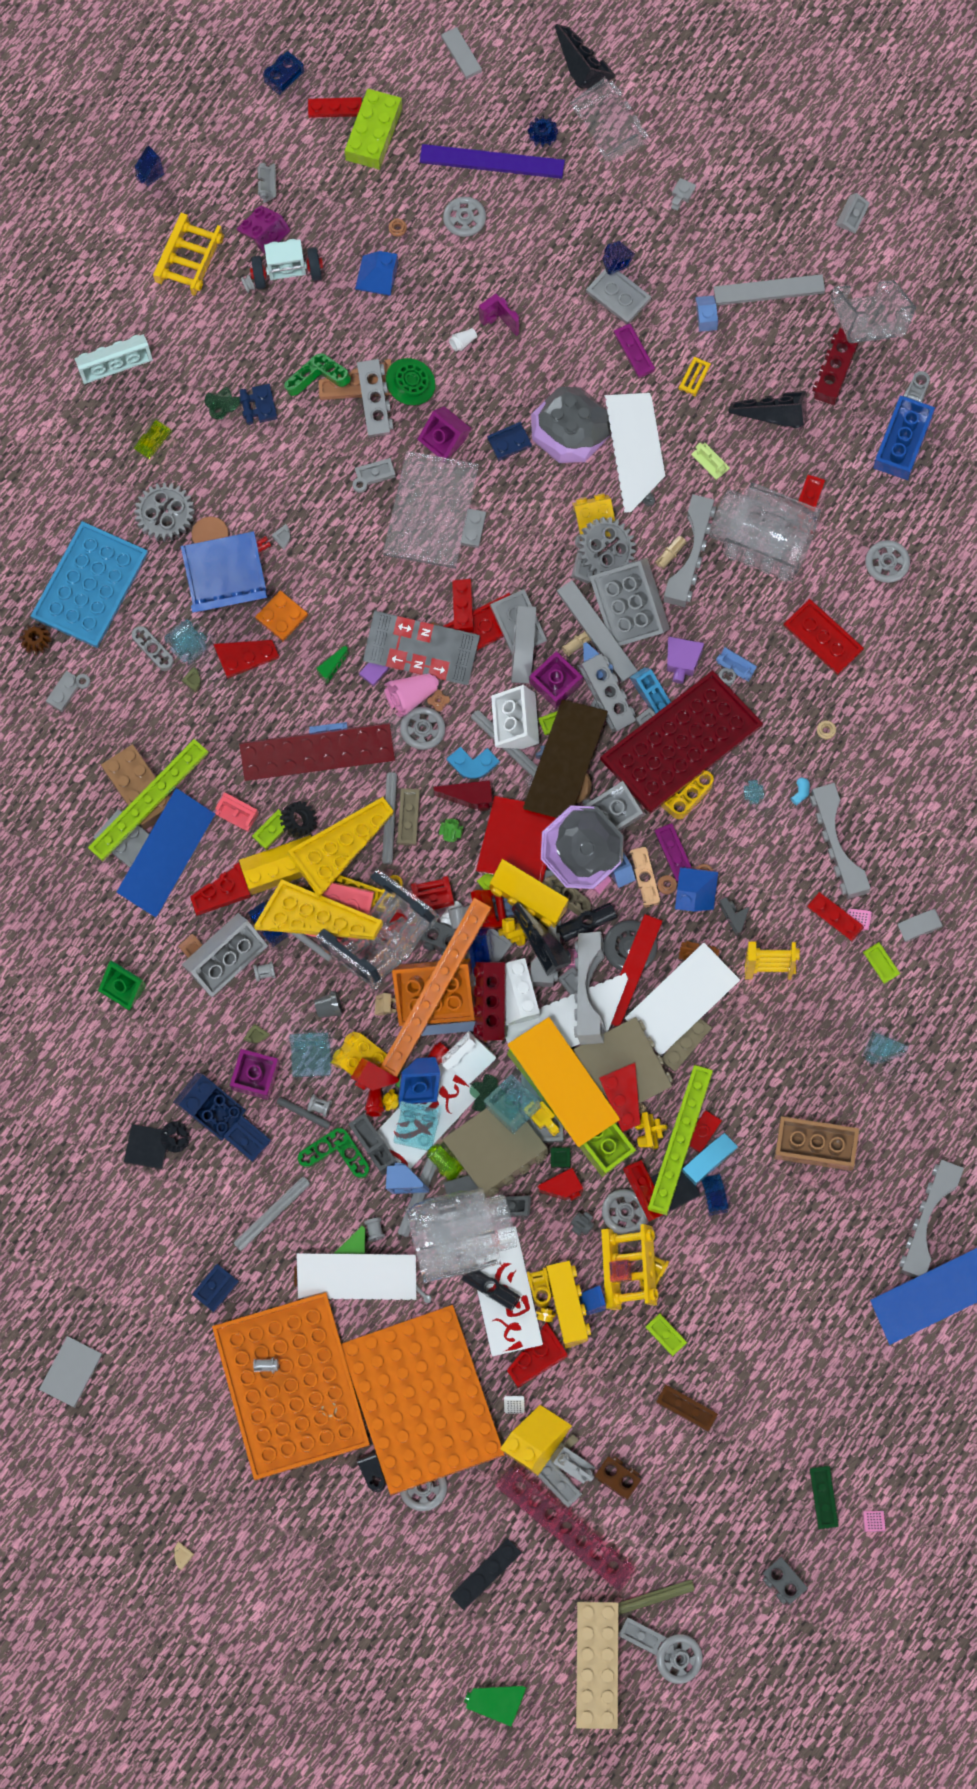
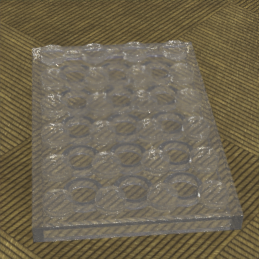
M406 451L383 556L456 569L479 464Z

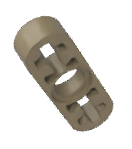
M555 875L545 878L544 885L563 896L565 890L570 893L567 908L573 913L580 915L585 911L591 910L589 899L575 888H566Z

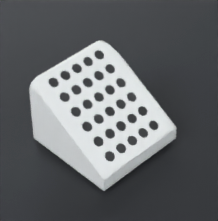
M505 1396V1413H524V1397Z

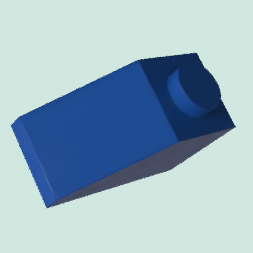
M601 1286L587 1290L579 1297L580 1304L585 1306L586 1316L606 1310Z

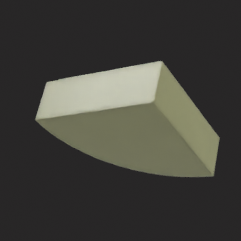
M193 667L181 681L197 693L200 688L201 679L197 669Z
M253 1024L243 1040L248 1043L257 1044L268 1039L270 1034Z

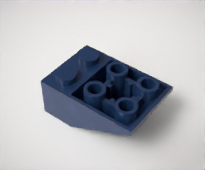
M198 1072L173 1102L184 1113L221 1141L224 1139L223 1136L246 1111L206 1076Z

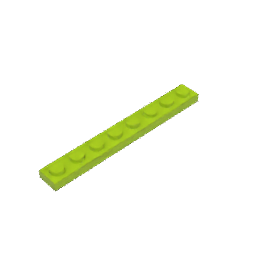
M193 739L95 839L88 849L103 862L208 754V751Z
M696 1065L693 1067L648 1206L649 1211L668 1215L713 1070Z

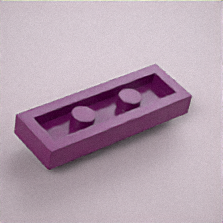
M629 323L614 330V335L638 379L654 372L655 367L631 324Z
M671 823L654 830V833L676 883H678L680 867H692Z

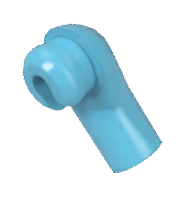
M800 777L796 782L798 793L790 798L796 806L809 796L810 783L808 779Z

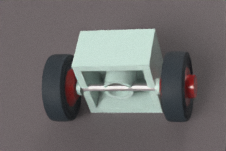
M289 239L286 242L279 243L270 242L264 245L267 261L266 269L262 263L261 256H253L251 259L252 268H250L251 279L255 281L256 289L266 288L265 279L267 275L270 276V280L306 275L305 269L307 267L311 273L312 281H318L322 278L321 269H323L322 257H318L317 247L308 248L306 263L304 262L300 239Z

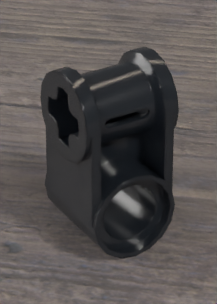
M376 1452L358 1458L357 1463L368 1487L373 1492L383 1491L386 1487V1481ZM374 1478L381 1480L378 1487L372 1484L374 1483Z

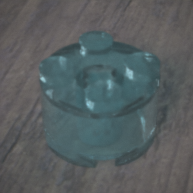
M188 619L181 621L164 636L166 644L170 642L172 645L170 650L184 663L188 661V664H191L207 649L205 644L207 638L202 632H197Z

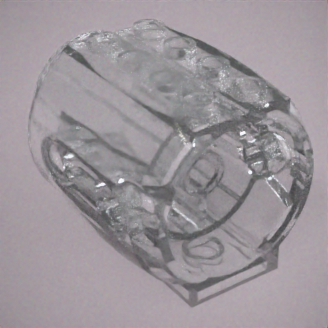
M751 482L744 495L729 489L726 491L715 514L709 536L724 543L723 554L727 558L738 560L748 567L761 570L765 574L777 576L783 581L789 580L793 582L819 524L821 510Z
M482 1187L432 1197L405 1209L424 1283L463 1276L501 1264L499 1252L517 1247L515 1231L505 1195L486 1199Z

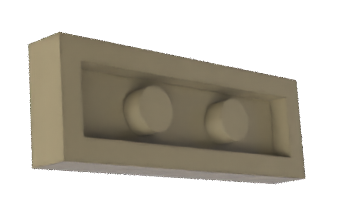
M401 788L397 845L417 846L420 789Z
M700 1018L662 1057L664 1064L676 1073L711 1031L712 1027Z

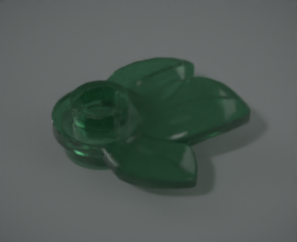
M224 387L216 395L208 392L204 401L205 405L209 408L210 416L213 419L219 420L224 418L227 413L233 412L238 408L240 397H232L229 388Z
M489 1074L484 1075L483 1082H475L470 1087V1094L476 1098L472 1109L478 1112H482L505 1095L503 1089L498 1086V1080ZM497 1092V1096L492 1098V1094Z

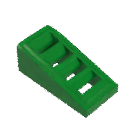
M346 645L317 667L318 675L326 684L330 682L347 658L349 652Z

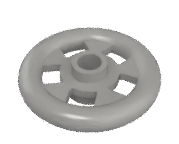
M459 197L452 200L446 206L443 213V221L446 228L452 234L460 237H469L477 234L483 228L486 222V211L478 200L471 197ZM468 204V208H460V205ZM477 209L479 215L474 216L472 210ZM452 211H457L456 217H450ZM474 221L476 225L470 228L468 225ZM456 222L463 225L461 229L454 226Z
M891 540L877 542L868 550L865 564L869 574L874 579L884 583H892L902 579L907 574L910 567V557L907 550L901 544ZM886 548L887 552L880 555L878 550ZM895 550L900 553L901 556L899 558L892 554ZM873 559H878L879 566H873ZM889 560L891 564L887 565L884 561ZM897 563L902 565L899 572L894 569ZM881 570L890 571L889 575H883Z
M416 707L403 717L400 732L402 738L409 746L419 750H427L438 745L445 735V722L436 710L429 707ZM420 714L429 715L428 720L420 719ZM410 720L416 721L413 728L408 726ZM437 722L438 729L432 730L431 723ZM420 727H425L426 730H425V731H420L419 728H420ZM413 733L419 737L417 740L411 737ZM431 734L433 739L426 742L424 738Z
M629 1189L616 1190L604 1200L602 1217L607 1227L613 1230V1232L620 1235L637 1233L641 1230L640 1224H646L647 1217L634 1191ZM624 1197L625 1202L618 1205L616 1199ZM633 1200L639 1206L636 1210H634V1207L630 1204ZM610 1208H615L616 1216H610ZM626 1210L628 1215L624 1216L621 1211ZM634 1215L639 1217L636 1224L631 1221ZM618 1220L626 1222V1226H618Z
M446 1478L437 1479L439 1485L433 1487L431 1481L426 1483L427 1489L425 1491H421L420 1486H416L413 1489L400 1492V1496L404 1503L414 1510H432L440 1505L446 1496ZM434 1492L436 1497L429 1502L426 1497ZM414 1494L421 1497L419 1503L412 1499Z
M677 1634L667 1638L659 1647L656 1657L660 1674L667 1681L674 1684L687 1683L695 1678L701 1669L703 1661L699 1644L692 1637L684 1634ZM681 1642V1648L674 1650L673 1644ZM689 1648H692L694 1655L689 1657L686 1651ZM666 1653H670V1662H665ZM678 1655L681 1656V1660L679 1662L676 1661ZM690 1663L693 1667L687 1673L684 1668ZM671 1667L678 1669L676 1675L670 1673Z

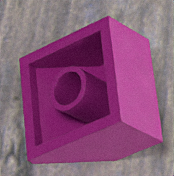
M444 406L432 412L417 440L445 462L464 443L472 428Z

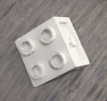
M469 1031L442 1057V1065L447 1070L452 1068L470 1084L496 1059V1056Z

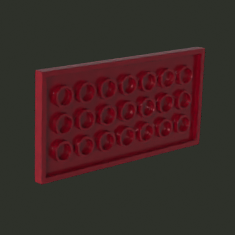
M712 670L604 753L600 760L620 782L624 781L632 795L651 814L763 726V723Z

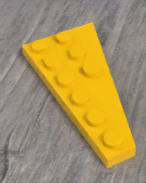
M381 797L291 848L287 854L320 898L390 819L394 811L384 797Z
M281 879L255 923L254 928L255 930L319 935L325 929L335 937L375 940L383 926V921L321 896L319 898L316 893Z

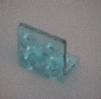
M329 1033L289 1034L292 1076H330Z
M401 1101L399 1107L400 1116L393 1142L431 1151L440 1118L439 1110Z

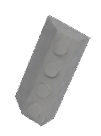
M237 913L181 965L208 995L213 997L268 945L249 921Z

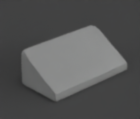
M858 193L850 195L836 226L856 233L870 203Z

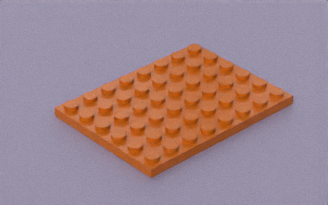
M326 1292L212 1326L255 1481L370 1446ZM274 1357L279 1361V1370L275 1371V1373L271 1371L254 1372V1359L265 1360Z
M453 1305L341 1344L391 1496L505 1456L504 1452L500 1449L502 1446Z

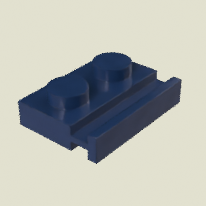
M521 421L487 436V440L498 461L532 447Z
M243 1116L223 1136L225 1140L252 1163L272 1142Z
M216 1264L192 1293V1296L215 1313L240 1282Z

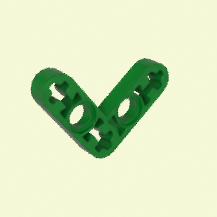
M319 353L285 382L284 387L289 395L295 396L301 393L320 374L339 387L348 385L351 381V376L347 369L325 354ZM330 368H335L333 371L327 372ZM311 372L308 376L303 377L304 374Z
M342 1128L334 1129L298 1154L299 1164L304 1168H310L335 1151H338L356 1178L363 1179L369 1174L370 1169L367 1162L348 1133ZM337 1133L340 1135L344 1134L343 1141H335L333 1143L335 1147L332 1148L331 1143L327 1139L331 1138V1141L336 1139ZM321 1143H326L329 1146L326 1153L318 1151V1146ZM314 1148L316 1154L319 1157L316 1159L314 1155L310 1158V1163H307L306 1161L302 1162V1160L304 1159L303 1155L306 1154L307 1156H310L311 1154H313L311 1149ZM349 1148L354 1149L356 1152L355 1156L351 1159L345 1157V1151ZM359 1157L361 1158V1160H358L359 1165L366 1167L364 1168V1174L356 1173L357 1166L353 1163Z

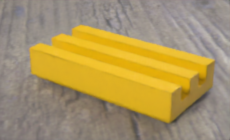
M694 357L679 386V390H683L688 394L691 393L696 397L711 363ZM697 362L699 365L687 387L685 384ZM704 365L705 368H704V370H703V372H702V374H701V376H700V378H699V380H698V382H697L695 388H694V389H691L692 386H693V384H694V382H695V380H696V378H697V376H698V374H699V372H700V370H701V368H702V366Z

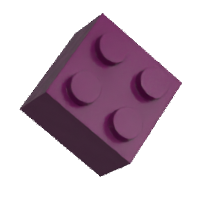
M556 651L529 676V683L556 709L560 706L561 700H566L583 684V676Z
M241 1049L230 1082L231 1089L269 1100L280 1066L279 1060Z

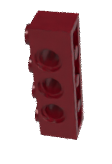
M839 328L837 334L834 333L831 344H833L832 349L827 350L824 359L827 362L825 366H821L818 374L821 376L819 382L815 381L812 392H815L814 399L835 406L858 347L860 334ZM842 348L845 352H839L838 349ZM836 364L839 368H833L831 365ZM831 380L833 384H827L825 381Z
M476 962L474 967V976L476 978V986L474 987L475 1006L473 1009L475 1016L474 1036L482 1041L504 1040L505 962ZM488 977L491 980L489 986H487L486 980ZM488 997H490L489 1005L486 1004V999ZM489 1016L490 1023L487 1025L486 1019Z

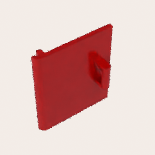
M494 796L476 872L494 875L503 859L543 883L547 865L541 860L542 831L557 818L523 809L524 801Z

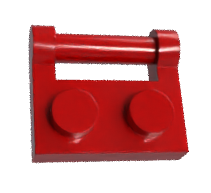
M448 876L421 884L412 883L411 888L414 900L420 905L424 902L432 910L454 906Z
M474 890L470 892L472 901L476 898L492 907L480 929H502V919L506 918L502 896H495L491 890ZM492 898H495L499 921H496Z

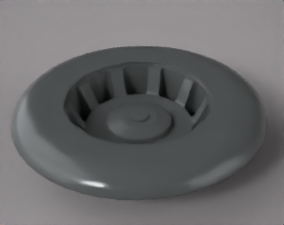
M635 920L621 921L607 932L604 939V953L609 963L616 969L622 971L641 922ZM656 939L644 968L649 966L656 956Z

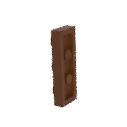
M666 1384L656 1401L660 1406L709 1432L718 1416L716 1412Z

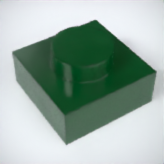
M551 1148V1168H570V1148Z

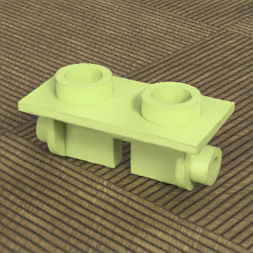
M699 443L696 446L697 450L691 454L716 480L730 469L706 443Z

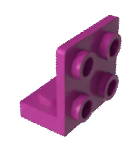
M262 205L256 208L237 227L239 233L254 240L263 254H265L264 245L270 242L279 243L291 231L280 214Z
M495 293L479 305V320L483 326L488 323L492 324L498 318L497 316H499L515 336L519 335V316L514 310L511 311L508 308V303L503 297L500 298Z

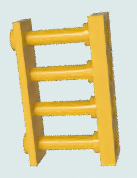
M180 213L153 273L155 282L162 284L164 279L168 278L189 285L191 294L195 296L197 291L202 289L203 277L218 244H221L224 234L222 233L221 226L217 225L213 233L191 225L188 215ZM191 232L211 239L208 248L185 241L183 238L184 234ZM182 247L203 254L204 257L199 264L177 256V249ZM177 263L197 270L194 279L171 272L169 269L170 265Z
M748 942L745 957V979H753V975L757 974V972H787V980H791L792 975L796 974V960L800 958V949L796 948V942H792L790 950H760V948H756V942Z
M640 1224L641 1232L618 1235L611 1229L601 1230L606 1309L622 1310V1302L645 1299V1304L657 1305L659 1295L656 1289L653 1242L655 1232L653 1226ZM641 1240L642 1252L618 1254L619 1243ZM642 1260L643 1272L620 1274L619 1264L621 1262ZM644 1280V1291L621 1294V1282Z

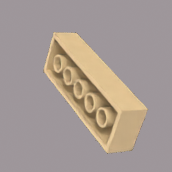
M577 1602L576 1728L618 1729V1603Z

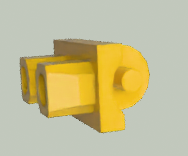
M514 918L502 919V929L498 930L499 936L504 935L507 939H510L511 943L516 942L518 946L525 945L527 937L520 924H515Z
M648 1112L642 1113L640 1125L635 1128L636 1130L645 1129V1136L637 1137L638 1146L653 1150L659 1149L658 1139L663 1138L662 1132L667 1130V1125H661L660 1119L654 1120L653 1114H648Z

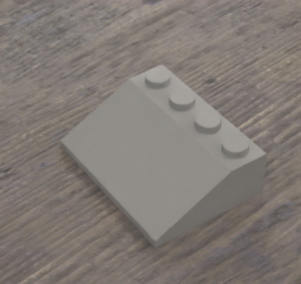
M648 558L589 576L604 624L619 646L662 634L670 629Z

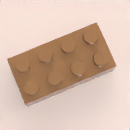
M133 744L101 764L103 771L127 806L156 778ZM168 795L140 823L144 830L156 824L170 799Z
M781 1116L774 1159L853 1171L859 1128Z

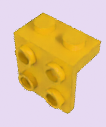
M605 493L594 495V498L588 500L586 497L576 499V502L572 503L580 534H584L582 529L587 528L586 524L590 522L593 524L595 519L599 521L602 517L605 520L611 517L612 523L615 521L611 498L608 495L605 496ZM605 531V536L610 537V533Z
M352 1031V1033L345 1037L344 1044L334 1053L333 1060L330 1063L337 1068L344 1069L352 1076L362 1058L381 1067L387 1054L361 1033Z

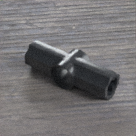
M609 902L592 911L581 913L579 917L558 926V930L562 939L567 942L578 937V933L593 932L597 927L617 919V915ZM588 919L592 921V924L585 925L583 921Z
M471 1265L466 1269L461 1279L510 1311L515 1308L521 1298L520 1295L498 1283L495 1278L487 1276ZM488 1284H495L496 1289L493 1292H487L486 1286Z

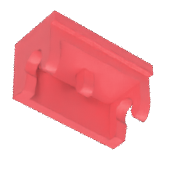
M225 792L215 808L217 816L249 832L259 815L257 809Z

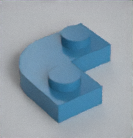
M459 747L446 759L463 778L481 779L500 764V761L488 748L473 760Z

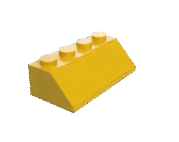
M311 835L240 859L239 862L250 894L253 895L276 887L281 879L291 882L304 877L287 852L311 838Z
M503 859L490 882L489 889H491L495 896L506 898L507 902L512 906L517 902L520 903L533 917L535 916L540 919V922L546 927L552 926L555 928L567 910L569 899Z
M570 1261L546 1266L565 1349L587 1342L591 1331L589 1323H584L583 1316H586L584 1304L579 1302V1297L582 1296L580 1285H575L574 1277H577L575 1265L571 1266Z

